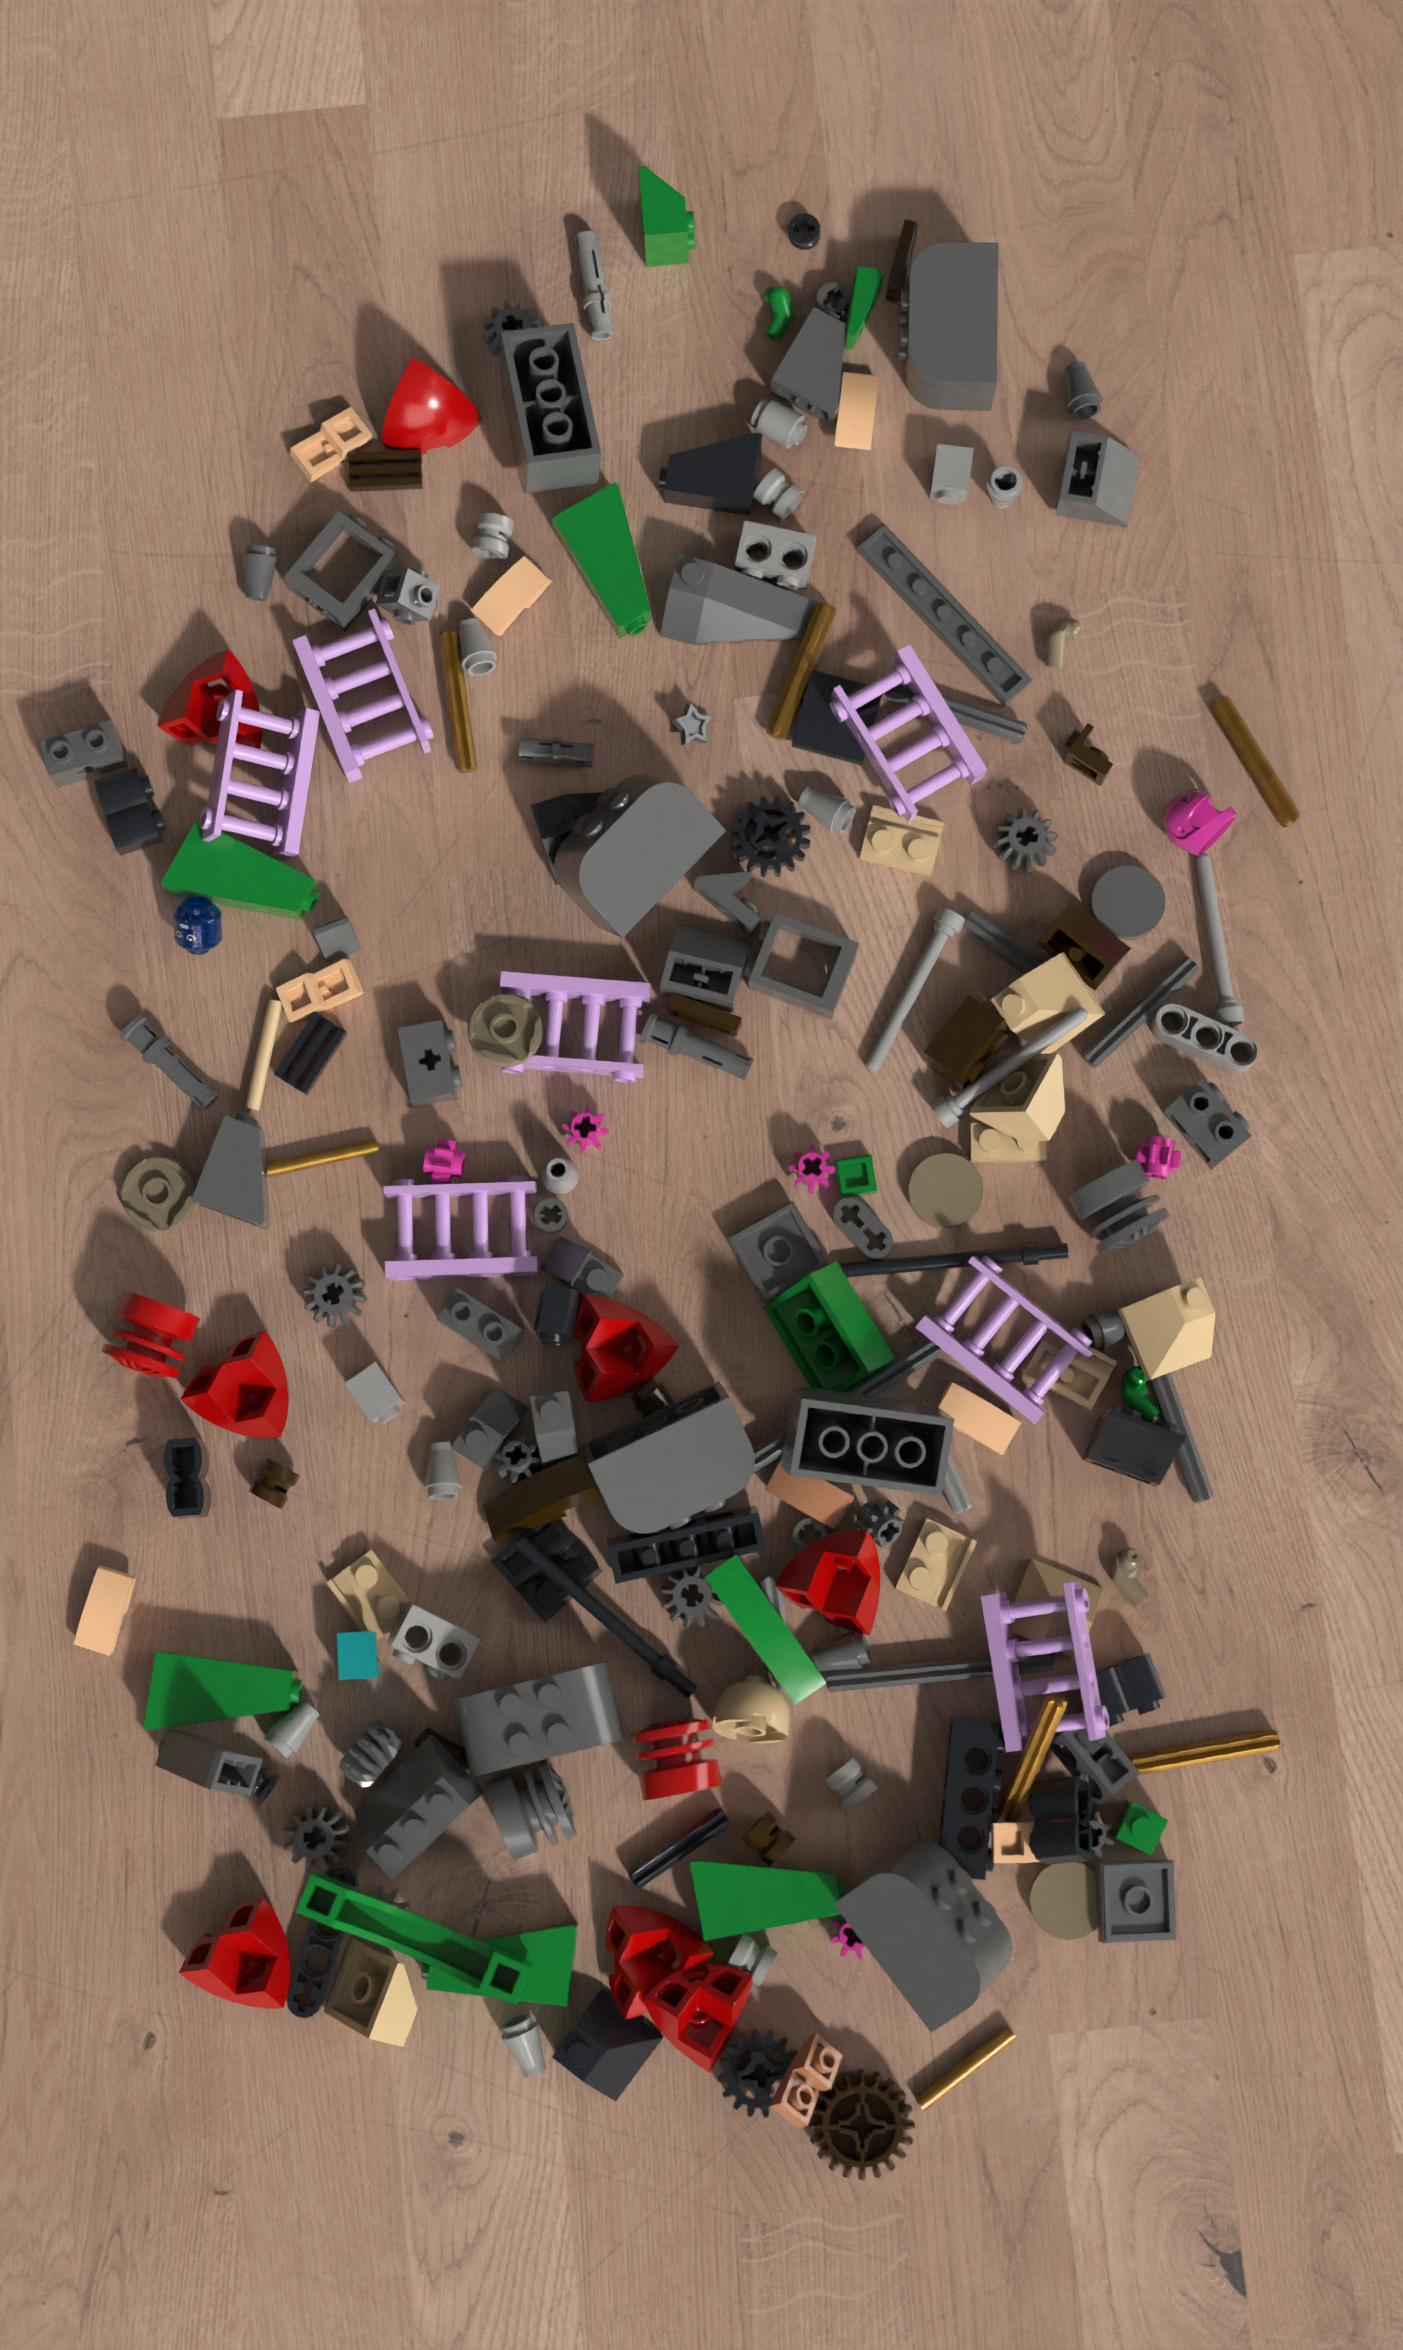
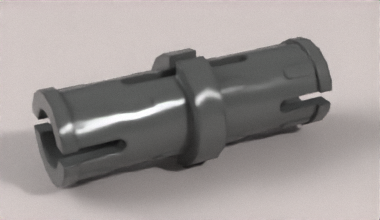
M520 737L518 760L551 763L552 767H559V764L592 767L594 743L561 741L560 737H554L553 740Z

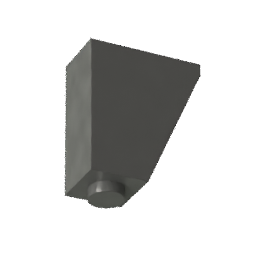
M813 307L771 379V394L834 427L838 418L846 324L835 313L829 310L822 312Z
M238 1113L235 1119L224 1115L191 1200L199 1206L267 1230L270 1224L265 1134L259 1127H256L258 1121Z
M569 1391L531 1396L530 1401L535 1435L544 1470L581 1455L574 1403Z
M167 1728L165 1737L160 1742L158 1748L159 1755L155 1766L210 1790L251 1796L263 1758L190 1732Z

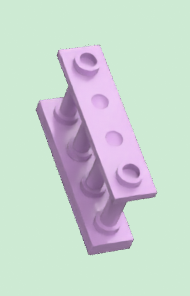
M375 608L368 611L373 627L335 642L318 647V644L310 646L306 635L292 640L349 783L363 778L359 766L365 764L364 760L418 739L425 754L431 751L428 739L434 737L426 716L419 719L388 643L389 640L394 639L387 618L379 620ZM379 640L386 660L334 680L331 677L323 679L319 667L326 665L324 661ZM391 673L393 674L399 693L345 713L344 710L336 712L332 700L339 698L338 694ZM404 706L406 707L413 724L412 726L359 747L357 743L350 746L345 733L352 731L351 727Z
M910 644L897 651L893 661L895 663L893 671L848 697L840 685L833 689L831 695L832 702L830 703L833 714L839 722H846L891 796L888 797L891 808L898 817L903 815L908 823L914 820L918 812L914 803L958 777L960 779L966 778L971 786L983 779L988 771ZM900 683L902 685L908 684L915 695L912 697L913 702L866 728L856 709ZM918 715L922 717L927 715L934 726L931 729L932 733L886 760L875 741ZM946 746L954 758L951 760V765L905 791L894 772L936 747L944 748Z
M235 690L225 696L224 699L222 698L217 708L216 717L221 722L207 807L203 808L199 822L200 828L203 829L202 840L210 842L221 836V830L268 840L274 846L272 857L288 860L299 853L320 711L305 708L295 714L294 717L286 719L241 707L243 691ZM238 722L286 734L287 738L290 739L288 752L282 755L235 743ZM233 758L281 769V773L285 774L283 788H280L278 791L230 779ZM227 794L275 805L276 809L279 810L278 822L274 826H269L224 815Z
M501 971L500 988L503 994H515L527 1000H530V996L545 997V1001L548 1002L544 1056L533 1055L525 1063L513 1067H501L502 1072L522 1074L523 1069L609 1075L613 1076V1081L621 1083H634L635 1078H644V1065L633 1063L637 1013L638 1010L642 1009V1005H650L651 983ZM567 999L582 1000V1004L586 1005L581 1059L558 1057L563 1004L567 1003ZM605 1002L620 1003L619 1007L623 1008L618 1062L596 1060L600 1007L604 1006Z
M524 1175L507 1176L506 1182L416 1185V1180L413 1179L393 1180V1186H384V1195L387 1199H397L398 1255H394V1261H385V1277L389 1281L539 1276V1260L537 1256L530 1257V1251H526L525 1194H537L536 1182L529 1181L528 1176ZM510 1195L511 1251H508V1257L493 1258L492 1252H489L487 1196ZM472 1196L474 1252L470 1253L469 1259H455V1254L451 1253L450 1197ZM435 1197L436 1253L432 1254V1260H417V1255L413 1254L412 1198Z
M986 1255L982 1259L972 1256L968 1263L977 1269L976 1273L941 1316L937 1314L933 1319L930 1315H925L915 1328L1033 1424H1036L1047 1411L1041 1406L1044 1402L1042 1397L1079 1352L1087 1359L1092 1356L1095 1351L1089 1345L1093 1341L1076 1327L1071 1332L1000 1276L999 1273L1003 1269ZM991 1280L1006 1292L1007 1295L972 1339L967 1338L962 1342L952 1334L955 1329L953 1324L986 1283ZM1020 1304L1037 1319L1001 1364L996 1362L994 1366H991L982 1358V1355L985 1353L982 1349ZM1050 1328L1067 1343L1031 1388L1026 1386L1022 1391L1011 1382L1015 1377L1012 1373Z
M1080 1581L1063 1583L1065 1595L1012 1603L1011 1600H1007L1006 1592L981 1596L1006 1752L1020 1751L1025 1748L1036 1719L1032 1720L1030 1716H1026L1024 1701L1027 1700L1028 1696L1081 1689L1084 1712L1063 1715L1056 1732L1087 1728L1089 1741L1106 1737L1105 1730L1109 1729V1716L1106 1707L1101 1706L1085 1614V1612L1089 1611V1598L1086 1589L1081 1588ZM1062 1611L1068 1612L1071 1634L1021 1642L1016 1638L1013 1639L1011 1623H1014L1015 1618ZM1074 1650L1078 1673L1027 1681L1019 1675L1017 1662L1021 1661V1657Z

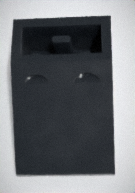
M1119 1406L1118 1409L1114 1410L1110 1409L1098 1417L1083 1461L1154 1487L1160 1485L1186 1437L1176 1433L1178 1426L1156 1419L1155 1423L1143 1421L1140 1419V1412L1124 1406Z

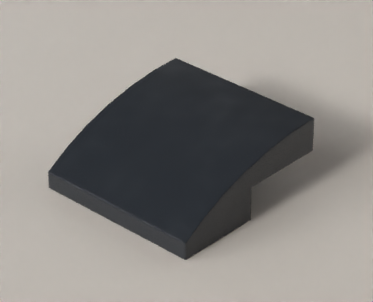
M812 670L791 747L862 766L865 758L864 751L846 722H839L830 708V703L832 702L831 695L833 689L840 685L848 697L867 686V684ZM882 694L856 709L866 728L872 726L875 722Z
M558 1520L524 1531L491 1560L495 1567L545 1623L564 1607L572 1597L514 1547L523 1535L584 1588L602 1572L599 1566Z

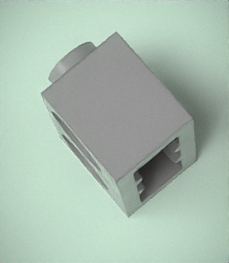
M744 521L735 560V571L761 581L775 582L782 589L797 590L798 587L806 589L816 548V535ZM753 549H760L766 553V556L761 560H753L747 554ZM788 557H797L802 561V564L791 568L786 566L783 561Z
M408 1601L387 1643L395 1648L393 1656L411 1665L417 1659L429 1665L427 1673L447 1682L450 1676L460 1681L481 1638ZM415 1625L422 1626L424 1629L423 1640L417 1645H408L405 1640L407 1630ZM447 1643H456L458 1647L457 1657L451 1662H442L439 1657L442 1646Z

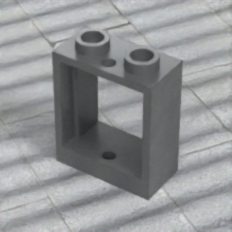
M338 510L285 574L284 580L290 591L345 632L380 590L385 570L397 569L400 565L395 553L397 549L389 540L383 536L375 538L367 532L368 527L361 519L353 514L347 517ZM344 531L380 559L344 603H341L306 575Z
M775 912L772 921L765 920L760 930L757 941L763 944L759 955L755 956L752 954L745 969L744 975L750 977L748 988L832 1019L856 958L859 943ZM780 929L840 951L822 998L762 976Z

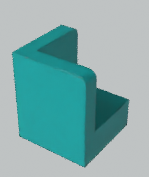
M376 1632L337 1633L339 1680L381 1678V1662L377 1661Z

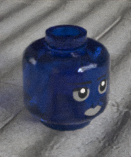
M201 896L189 897L174 910V940L181 948L188 950L191 954L201 955L209 952L210 949L216 947L222 941L221 910L210 899Z

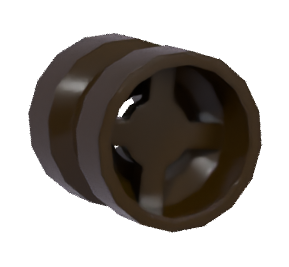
M266 1458L261 1467L263 1473L259 1480L253 1482L249 1492L283 1509L287 1501L286 1493L290 1487L296 1485L300 1475Z
M767 1811L747 1831L742 1840L749 1847H756L761 1852V1859L768 1866H771L791 1846L796 1838L788 1830H782L777 1825V1819Z

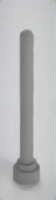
M1202 853L1196 857V866L1219 999L1213 1015L1215 1021L1232 1028L1245 1023L1244 1010L1242 1006H1239L1238 1000H1234L1211 859L1207 853Z
M940 906L932 919L934 922L932 927L934 933L866 1062L868 1070L875 1072L880 1069L948 938L952 939L954 934H959L965 919L958 913Z
M1082 1007L1076 1008L955 1096L952 1094L947 1097L940 1096L930 1104L936 1116L946 1128L952 1126L960 1120L959 1115L964 1112L962 1108L1084 1022L1088 1017L1086 1009Z

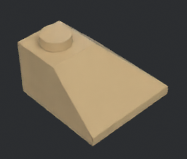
M1064 952L1018 978L991 999L1001 1016L1005 1018L1011 1031L1028 1043L1076 1008L1082 1007L1086 1009L1088 1013L1087 1019L1043 1050L1042 1054L1055 1052L1105 1015V1012Z
M1058 1053L1036 1055L979 1096L969 1113L973 1118L1020 1141H1049L1065 1113L1062 1058ZM1001 1055L996 1066L1010 1055Z
M1201 1277L1118 1310L1147 1381L1208 1359L1212 1355L1216 1312Z
M1031 1558L1013 1603L1065 1595L1063 1583L1080 1581L1081 1588L1086 1589L1089 1598V1611L1085 1612L1088 1631H1090L1102 1587ZM1067 1611L1015 1618L1014 1623H1011L1012 1633L1026 1640L1071 1634ZM1074 1650L1057 1652L1075 1659Z
M352 1938L324 2013L368 2039L404 2047L418 2010L404 1964L361 1940Z

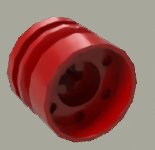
M124 1291L116 1315L130 1323L128 1331L110 1329L108 1332L109 1335L123 1340V1345L120 1348L104 1343L101 1352L109 1355L119 1365L145 1375L178 1379L181 1370L165 1364L166 1359L170 1357L180 1361L185 1360L186 1356L171 1347L174 1340L192 1342L200 1318L162 1302Z
M685 1717L650 1724L638 1733L631 1734L632 1744L649 1741L651 1750L635 1753V1760H653L654 1763L653 1769L638 1775L643 1801L723 1785L718 1760L700 1759L698 1752L715 1744L714 1738L696 1741L695 1732L712 1729L710 1719L701 1720Z

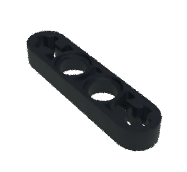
M339 1866L325 1874L334 1879H337L340 1874L346 1875L345 1882L358 1888L359 1881L357 1875L348 1867ZM310 1919L287 1994L288 2009L293 2015L299 2018H308L321 2009L345 1931L338 1929L335 1933L326 1934L319 1929L318 1921ZM321 1950L326 1954L328 1964L325 1970L314 1972L309 1969L306 1958L310 1951ZM301 1973L309 1979L323 1980L321 1987L316 1983L313 1984L310 1997L316 2000L315 2005L310 2004L305 2010L300 2008L301 2002L295 1999L296 1994L304 1992L308 1982L306 1980L300 1981Z

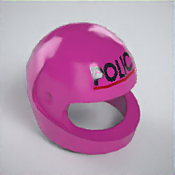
M1188 790L1178 794L1170 801L1164 812L1163 823L1166 834L1174 845L1199 856L1211 847L1236 818V812L1231 806L1224 811H1218L1212 805L1211 794L1201 790Z

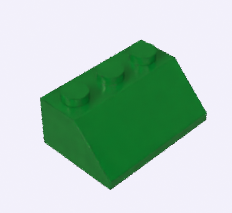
M837 1261L810 1273L763 1307L811 1388L844 1392L895 1360L894 1355Z

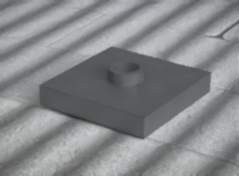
M793 1200L727 1237L728 1242L764 1304L781 1295L810 1273L830 1265Z
M1174 1860L1096 1862L1098 1942L1177 1940Z

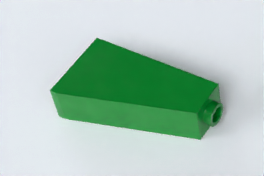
M614 482L552 517L555 533L620 639L627 634L631 637L645 630L648 626L647 623L651 621V612L620 489L617 483Z
M197 819L161 882L165 891L173 896L298 920L303 918L305 912H312L320 896L317 892L319 888L313 878L221 832V836L210 842L203 841V829L200 828V821Z
M156 1651L143 1729L157 1730L292 1710L293 1702H300L303 1680L297 1679L298 1671Z
M705 1859L690 1860L704 1941L841 1914L834 1903L846 1892L844 1880H836L834 1872Z
M567 1923L478 1939L534 1963L519 2001L567 2007L570 1996L578 1924ZM422 1963L421 1979H428L426 1990L497 1998L433 1966Z

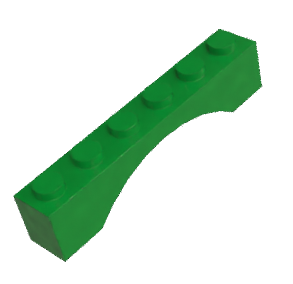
M318 1871L311 1874L295 1911L332 1928L368 1939L450 1974L480 1991L513 2005H516L519 2001L534 1964Z

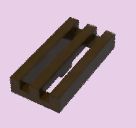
M904 219L887 285L886 301L898 304V301L900 302L901 289L904 288L917 237L918 225L915 221Z
M421 449L348 453L350 492L423 489ZM404 462H414V463H415V464H393V465L357 466V464H381V463H404ZM415 473V478L358 480V476L361 475L383 476Z
M672 992L667 1002L668 1014L734 1038L738 1036L742 1025V1017Z

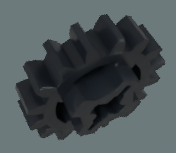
M761 796L760 806L756 807L750 801L747 803V815L739 811L737 812L736 819L741 825L731 826V834L738 836L731 840V848L741 849L736 855V860L741 862L747 859L748 872L753 871L755 867H759L761 877L765 878L768 870H773L775 876L780 877L782 867H786L787 870L793 872L795 870L793 860L796 859L801 862L805 860V854L800 848H810L811 840L802 836L808 835L811 828L810 825H801L805 819L803 811L796 814L793 813L794 802L791 801L784 807L781 806L780 796H776L773 804H768L766 797ZM767 815H777V816H780L781 818H780V819L772 818V817H768ZM752 823L756 833L750 838V841L746 842V831ZM768 831L771 835L777 833V841L773 842L770 838L764 841V832ZM792 832H795L796 840L792 849L789 850L785 841L786 838L791 836ZM760 855L773 856L774 859H765V858H762V857H759V856H760Z
M754 2028L752 2029L751 2039L746 2040L739 2033L737 2035L739 2046L734 2047L730 2044L725 2046L730 2058L719 2059V2065L727 2069V2072L718 2075V2082L728 2083L729 2086L723 2091L724 2098L732 2095L736 2097L733 2103L735 2110L745 2104L747 2105L748 2116L752 2117L755 2109L760 2108L764 2118L769 2115V2107H771L770 2105L774 2096L770 2097V2089L776 2080H781L784 2077L798 2051L796 2048L788 2051L785 2050L788 2041L785 2036L776 2042L773 2040V2030L769 2029L765 2038L759 2037L757 2029ZM764 2047L776 2051L784 2061H773L765 2054ZM750 2049L751 2057L745 2065L734 2068L739 2056ZM763 2063L765 2070H771V2073L765 2075L764 2082H758L756 2076L749 2075L750 2072L755 2071V2064ZM737 2084L749 2086L756 2092L757 2099L745 2095L738 2088Z

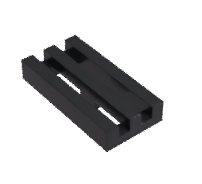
M314 1012L274 1075L307 1096L348 1033ZM318 1025L322 1026V1029L291 1076L287 1074L316 1028ZM330 1032L335 1034L304 1083L299 1082V1078Z

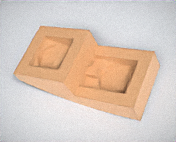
M843 372L834 446L871 450L879 376Z
M350 407L321 423V430L291 447L290 456L308 480L313 482L346 460L349 452H356L372 438V433L353 408Z
M523 556L497 580L471 611L496 635H502L524 608L532 606L552 580L527 556Z
M346 958L314 974L307 972L276 987L289 1022L312 1016L314 1012L320 1013L364 994L351 960Z
M951 1381L935 1406L955 1419L953 1426L955 1430L970 1436L1000 1455L1004 1454L1021 1424L1020 1421Z
M102 1565L98 1567L82 1612L74 1645L108 1656L113 1653L122 1618L128 1611L136 1576Z
M1034 1822L991 1823L992 1863L1041 1862L1035 1859L1029 1846V1836L1033 1831Z

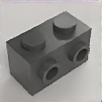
M1201 1079L1170 1104L1163 1114L1212 1170L1251 1137V1134L1247 1131L1250 1127L1243 1116L1237 1111L1232 1113L1223 1103L1225 1097L1218 1087L1211 1082L1207 1085Z

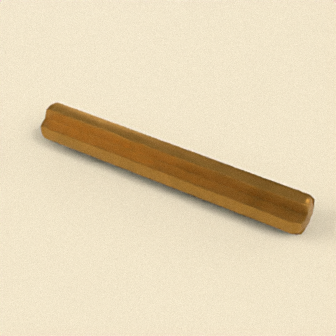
M818 602L814 608L766 728V733L772 738L784 740L788 735L810 680L812 670H814L836 615V608L828 603Z
M454 630L443 631L439 633L438 637L456 764L459 773H470L477 770L464 670L461 661L459 636L457 631Z
M1228 696L1217 699L1211 706L1213 714L1281 826L1285 828L1296 823L1301 817L1300 812L1233 702Z
M1049 1694L1043 1702L999 1807L998 1819L1001 1821L1016 1822L1021 1815L1067 1706L1066 1700L1057 1694Z
M1271 1729L1131 1754L1128 1758L1140 1772L1138 1775L1277 1751L1280 1749V1739L1277 1730Z

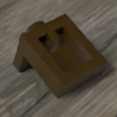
M1087 723L1082 732L1075 729L1065 743L1064 748L1068 752L1064 763L1101 786L1109 775L1113 763L1108 761L1109 757L1102 750L1093 746L1090 748L1085 746L1094 729V726Z

